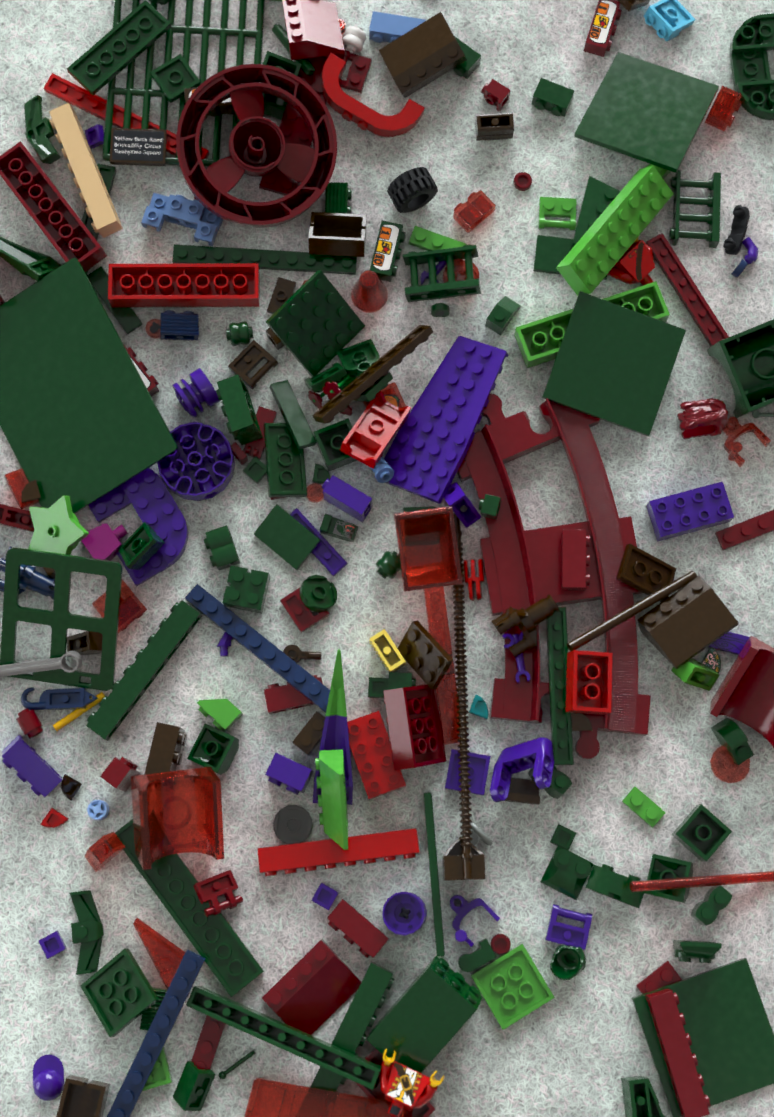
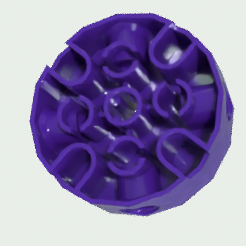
M199 422L179 425L170 431L178 449L157 462L159 474L171 492L183 499L201 501L213 498L225 490L233 478L235 460L231 445L224 434L215 427L213 428L210 425ZM196 459L199 461L197 464L194 463Z

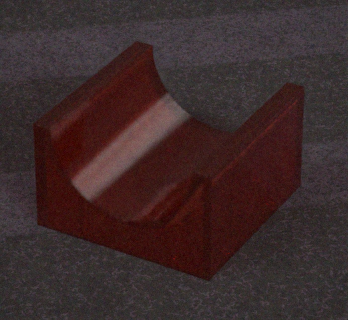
M211 767L131 776L135 854L143 870L151 869L152 863L157 859L177 853H203L214 857L216 860L224 859L221 780Z

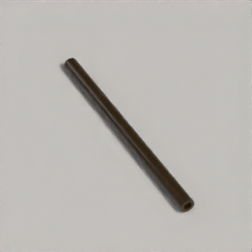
M690 571L567 643L568 649L573 651L681 589L694 580L697 574L694 571Z

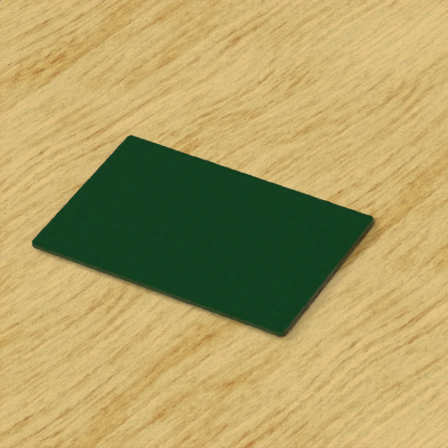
M72 258L0 306V426L28 481L36 480L41 499L38 500L41 507L49 508L63 495L70 496L74 514L178 449L173 436L85 271L76 258Z

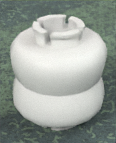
M354 25L345 30V36L343 37L344 50H348L353 54L362 51L366 34L361 27L358 28V26Z

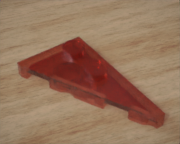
M136 918L133 925L168 990L185 952L143 921Z

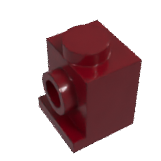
M492 79L489 84L486 83L481 93L484 94L485 101L488 104L496 105V110L500 111L508 101L511 90Z

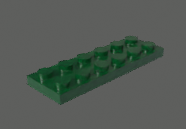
M145 0L71 64L67 71L94 96L171 28V23Z

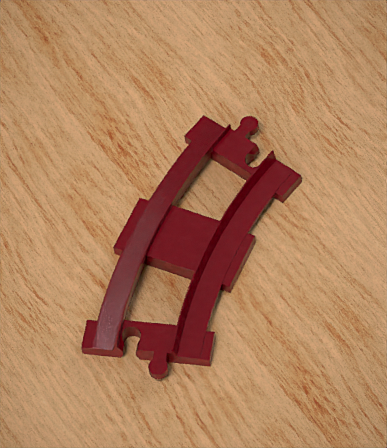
M489 394L488 405L483 408L481 413L487 418L489 425L485 424L481 431L475 433L457 474L461 482L472 478L479 501L484 499L485 494L500 497L502 501L497 520L484 517L489 537L481 538L479 541L492 616L504 614L505 610L510 607L519 610L523 608L525 610L539 600L547 598V595L553 598L557 606L601 600L603 622L634 605L633 595L642 594V592L616 578L626 545L632 544L637 547L632 517L619 518L606 470L590 427L597 425L600 420L549 401L547 398L539 406V410L549 424L550 431L545 434H537L531 429L530 420L525 411L505 418L501 410V399L495 394ZM561 440L578 486L587 521L524 531L515 495L504 464ZM563 529L586 530V535L590 536V547H586V555H590V566H586V574H590V585L586 586L585 591L561 590ZM635 615L604 633L605 652L613 653L611 713L605 715L583 714L589 719L592 731H579L580 738L576 742L575 751L582 759H592L599 753L600 744L597 740V730L648 735L651 695L638 694V647ZM515 625L504 632V634H521V630ZM539 625L535 626L537 646L532 650L529 648L523 652L525 669L530 674V682H527L525 675L519 677L520 683L516 682L515 677L518 672L516 658L510 649H505V679L494 678L490 718L536 724L542 723L543 711L540 701L542 696L549 694V683L540 682ZM509 638L504 639L505 645L510 644L511 640Z

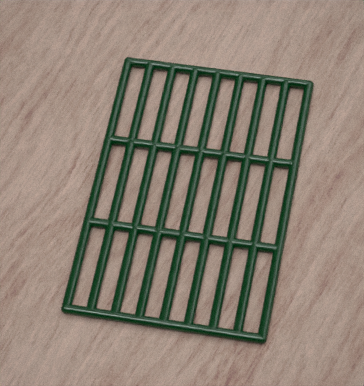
M115 0L113 28L120 23L122 0ZM133 0L132 11L140 5V0ZM176 0L168 1L167 20L171 23V28L166 31L164 63L172 59L173 33H184L183 58L188 65L190 61L191 34H202L199 73L201 84L206 81L209 35H220L218 72L225 70L227 36L238 37L236 66L243 65L245 37L255 38L254 64H261L265 0H258L256 30H245L247 0H240L238 29H228L229 0H222L220 28L210 27L211 0H204L203 27L192 26L194 0H186L185 26L174 25ZM150 2V5L157 10L158 3ZM155 42L147 48L144 89L133 88L135 60L127 68L126 88L115 87L116 76L108 82L102 154L104 161H110L115 95H125L123 128H130L133 96H143L141 129H149L151 97H162L159 129L167 130L169 100L161 90L151 89L152 77L150 72L153 71ZM185 95L179 98L178 123L186 104ZM222 114L215 116L212 159H202L204 167H209L219 160ZM236 114L233 115L232 130L240 122ZM203 127L199 138L200 155L202 154ZM177 150L176 157H166V164L179 165Z

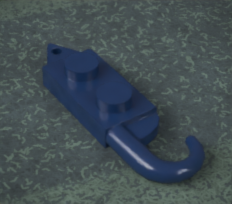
M31 687L22 693L21 703L29 710L86 709V706L98 699V697L87 692L85 688L48 689L41 694L39 702H28V693L35 690L34 687Z

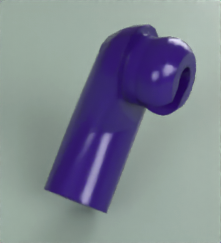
M747 237L742 242L748 250V255L744 256V260L747 264H751L758 259V248L750 237Z

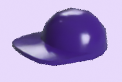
M54 1055L41 1056L33 1067L34 1092L42 1100L51 1101L61 1095L64 1088L63 1064Z

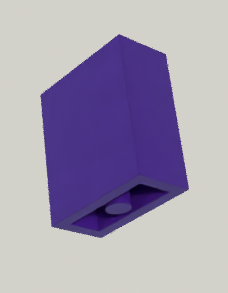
M334 475L330 479L327 478L322 486L325 501L362 523L364 522L373 507L371 497Z

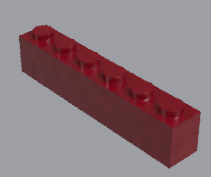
M667 988L645 995L682 1117H703L709 1115L708 1107H711L707 1094L704 1095L703 1093L704 1081L701 1074H698L696 1070L698 1061L695 1054L691 1053L689 1047L692 1045L689 1034L685 1033L683 1025H686L683 1013H679L677 1007L680 1004L677 993H673L671 989Z

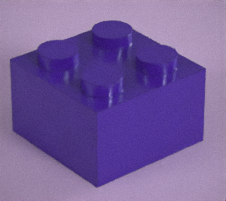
M275 753L265 775L269 777V782L279 787L282 783L287 786L286 789L298 795L299 792L304 794L312 777L313 770Z

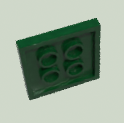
M123 949L80 986L109 1037H115L159 1000L129 949Z

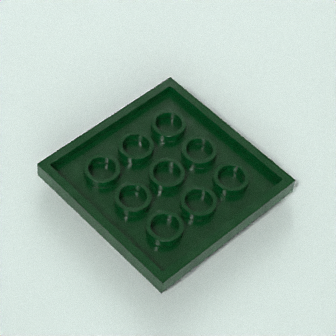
M318 270L266 321L267 325L311 377L316 376L337 355V351L342 350L365 327L321 270Z

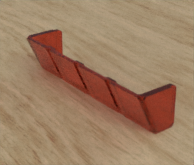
M258 1077L254 1080L245 1112V1117L392 1116L387 1113L391 1105L389 1101L267 1080L264 1077ZM403 1108L400 1117H412L413 1110L408 1111Z

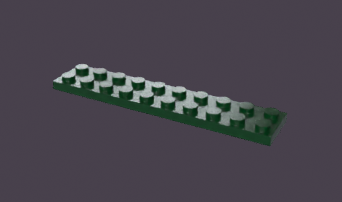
M146 810L142 811L113 834V837L198 953L206 958V964L231 997L264 972L222 913L208 917L205 915L204 909L209 908L210 904L209 902L201 904L193 887L198 883L197 879Z

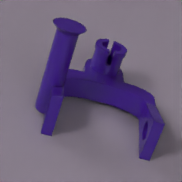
M454 895L450 899V907L457 914L452 922L453 928L457 931L455 938L458 942L466 941L472 947L474 943L467 937V933L464 930H460V923L463 918L478 906L484 907L496 921L500 918L482 899L476 898L468 903L461 895ZM456 899L461 900V905L458 907L454 905Z

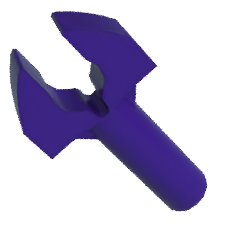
M441 261L436 265V277L446 266L447 261ZM425 270L421 274V285L426 279H429V272Z

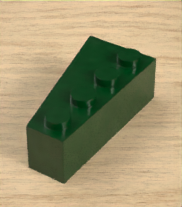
M589 176L571 249L620 193L619 190Z

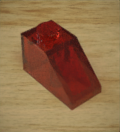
M111 832L95 842L88 849L84 857L95 872H97L121 852L125 846L117 835Z

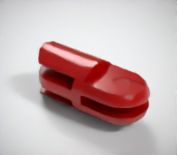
M475 559L471 560L470 578L468 561L464 560L465 583L468 584L469 598L472 601L475 599L474 583H476V595L479 601L482 599L481 583L484 582L483 559H478L479 577H477Z

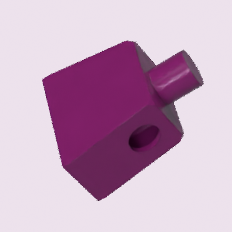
M104 523L87 531L89 535L81 541L94 559L111 561L122 546L119 540L127 535L128 532L122 524L112 530L107 523Z

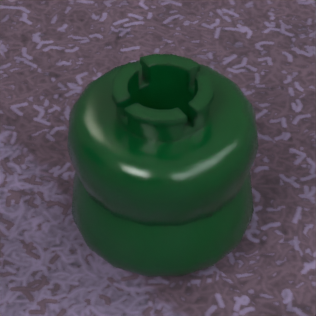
M245 321L230 323L229 329H226L227 341H231L232 346L247 345L250 343V338H253L252 326L248 327V323Z
M386 551L382 558L376 562V567L378 568L376 572L382 575L384 579L386 577L393 579L404 566L401 562L403 558L395 551L393 553Z

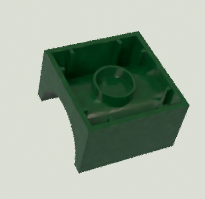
M774 319L723 339L707 349L709 356L715 357L722 364L730 379L735 395V410L733 413L736 418L774 403Z

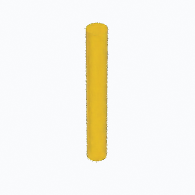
M101 692L96 695L98 699L88 704L86 709H76L53 725L55 730L59 731L100 703L105 697L104 693Z

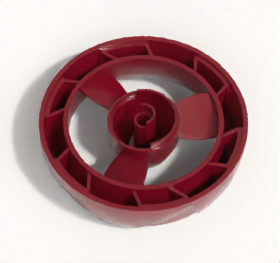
M245 64L230 67L214 74L193 92L185 104L179 119L176 150L180 169L186 184L206 209L221 219L230 222L251 225L256 228H265L281 225L295 219L308 210L323 194L329 184L336 164L337 137L329 110L320 96L305 81L278 67L264 64ZM262 93L284 100L299 112L310 130L313 148L302 144L285 143L281 129L273 121L264 118V98ZM230 98L234 111L240 120L230 135V156L216 161L205 169L199 150V138L202 127L213 109L224 100ZM276 169H279L292 180L301 183L288 195L268 202H250L228 194L240 181L243 174L262 177Z

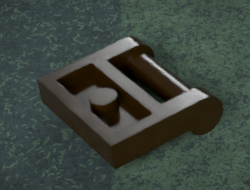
M253 340L228 367L233 373L238 374L242 381L253 390L257 386L256 383L272 367L275 368L278 365V361ZM263 359H266L267 362H266V363L261 367V369L250 379L247 375H248Z

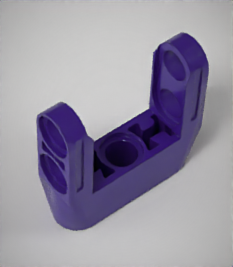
M541 737L502 750L494 765L490 785V795L494 802L504 801L508 797L512 774L534 768L533 777L539 789L550 787L554 767L553 745L549 739Z

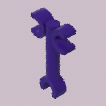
M523 633L515 635L503 634V639L509 638L511 640L510 644L504 645V649H509L508 647L522 640ZM522 653L516 657L518 672L515 678L517 683H520L519 677L521 675H525L527 682H530V674L525 669Z

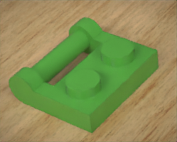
M540 197L538 229L552 227L569 228V230L575 231L577 199ZM545 217L570 218V221L545 220Z

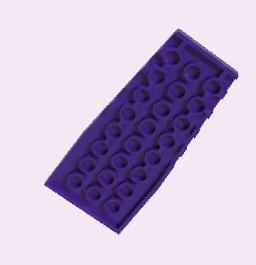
M457 337L414 405L409 417L401 429H399L384 458L394 471L393 478L386 482V484L441 504L467 454L475 435V427L482 419L481 413L483 408L487 407L489 394L496 386L495 380L498 373L501 374L504 359L505 357L508 358V353L505 350L466 337Z

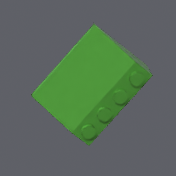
M343 749L319 751V758H315L316 770H320V776L317 777V789H321V795H318V806L323 809V813H319L320 825H324V833L346 850L348 849V814Z

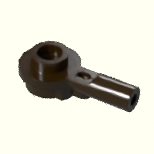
M288 645L283 650V653L296 663L301 659L321 660L322 652L301 651L296 645Z

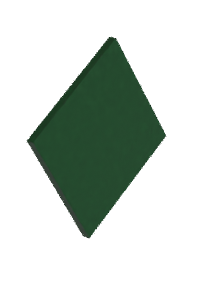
M618 52L575 131L574 137L677 173L719 86Z
M580 291L542 398H548L549 401L642 435L650 436L686 330Z
M746 958L632 997L673 1117H682L645 996L653 992L669 988L673 993H677L680 1002L677 1007L679 1013H683L686 1025H683L685 1033L689 1034L692 1045L689 1047L691 1053H694L697 1058L698 1066H696V1070L703 1078L705 1085L702 1087L704 1095L707 1094L711 1106L774 1084V1033Z

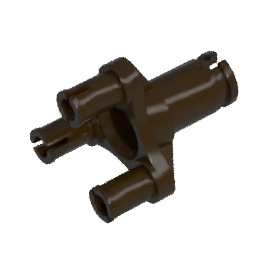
M547 595V598L539 600L525 610L512 607L506 609V612L492 620V623L500 635L515 625L519 627L524 635L523 639L508 647L516 658L529 648L532 650L537 646L535 626L554 615L555 611L558 612L560 610L553 598Z

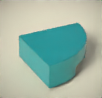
M475 694L469 713L487 720L488 707L479 695Z

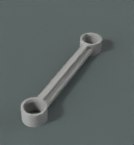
M68 651L58 658L0 665V677L63 669L65 672L70 673L82 665V657L76 651ZM67 655L73 656L76 659V667L71 668L66 664L65 658Z

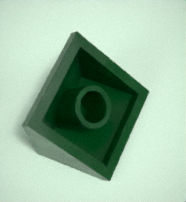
M144 522L118 550L129 569L140 570L165 542Z

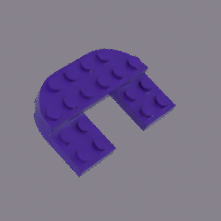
M147 468L88 505L96 520L100 523L132 504L142 522H146L165 542L140 570L129 569L120 552L117 553L136 587L176 563L185 551L189 536L188 525L182 512L162 479L150 468Z

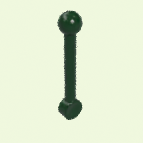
M254 1050L227 1070L221 1071L219 1078L225 1079L228 1073L255 1054Z

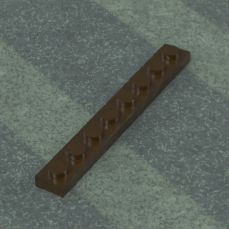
M419 325L314 413L312 416L315 421L324 424L333 421L334 416L348 408V404L360 398L366 389L373 387L380 377L387 375L393 366L400 364L406 355L413 353L420 343L427 341L433 333L431 326Z

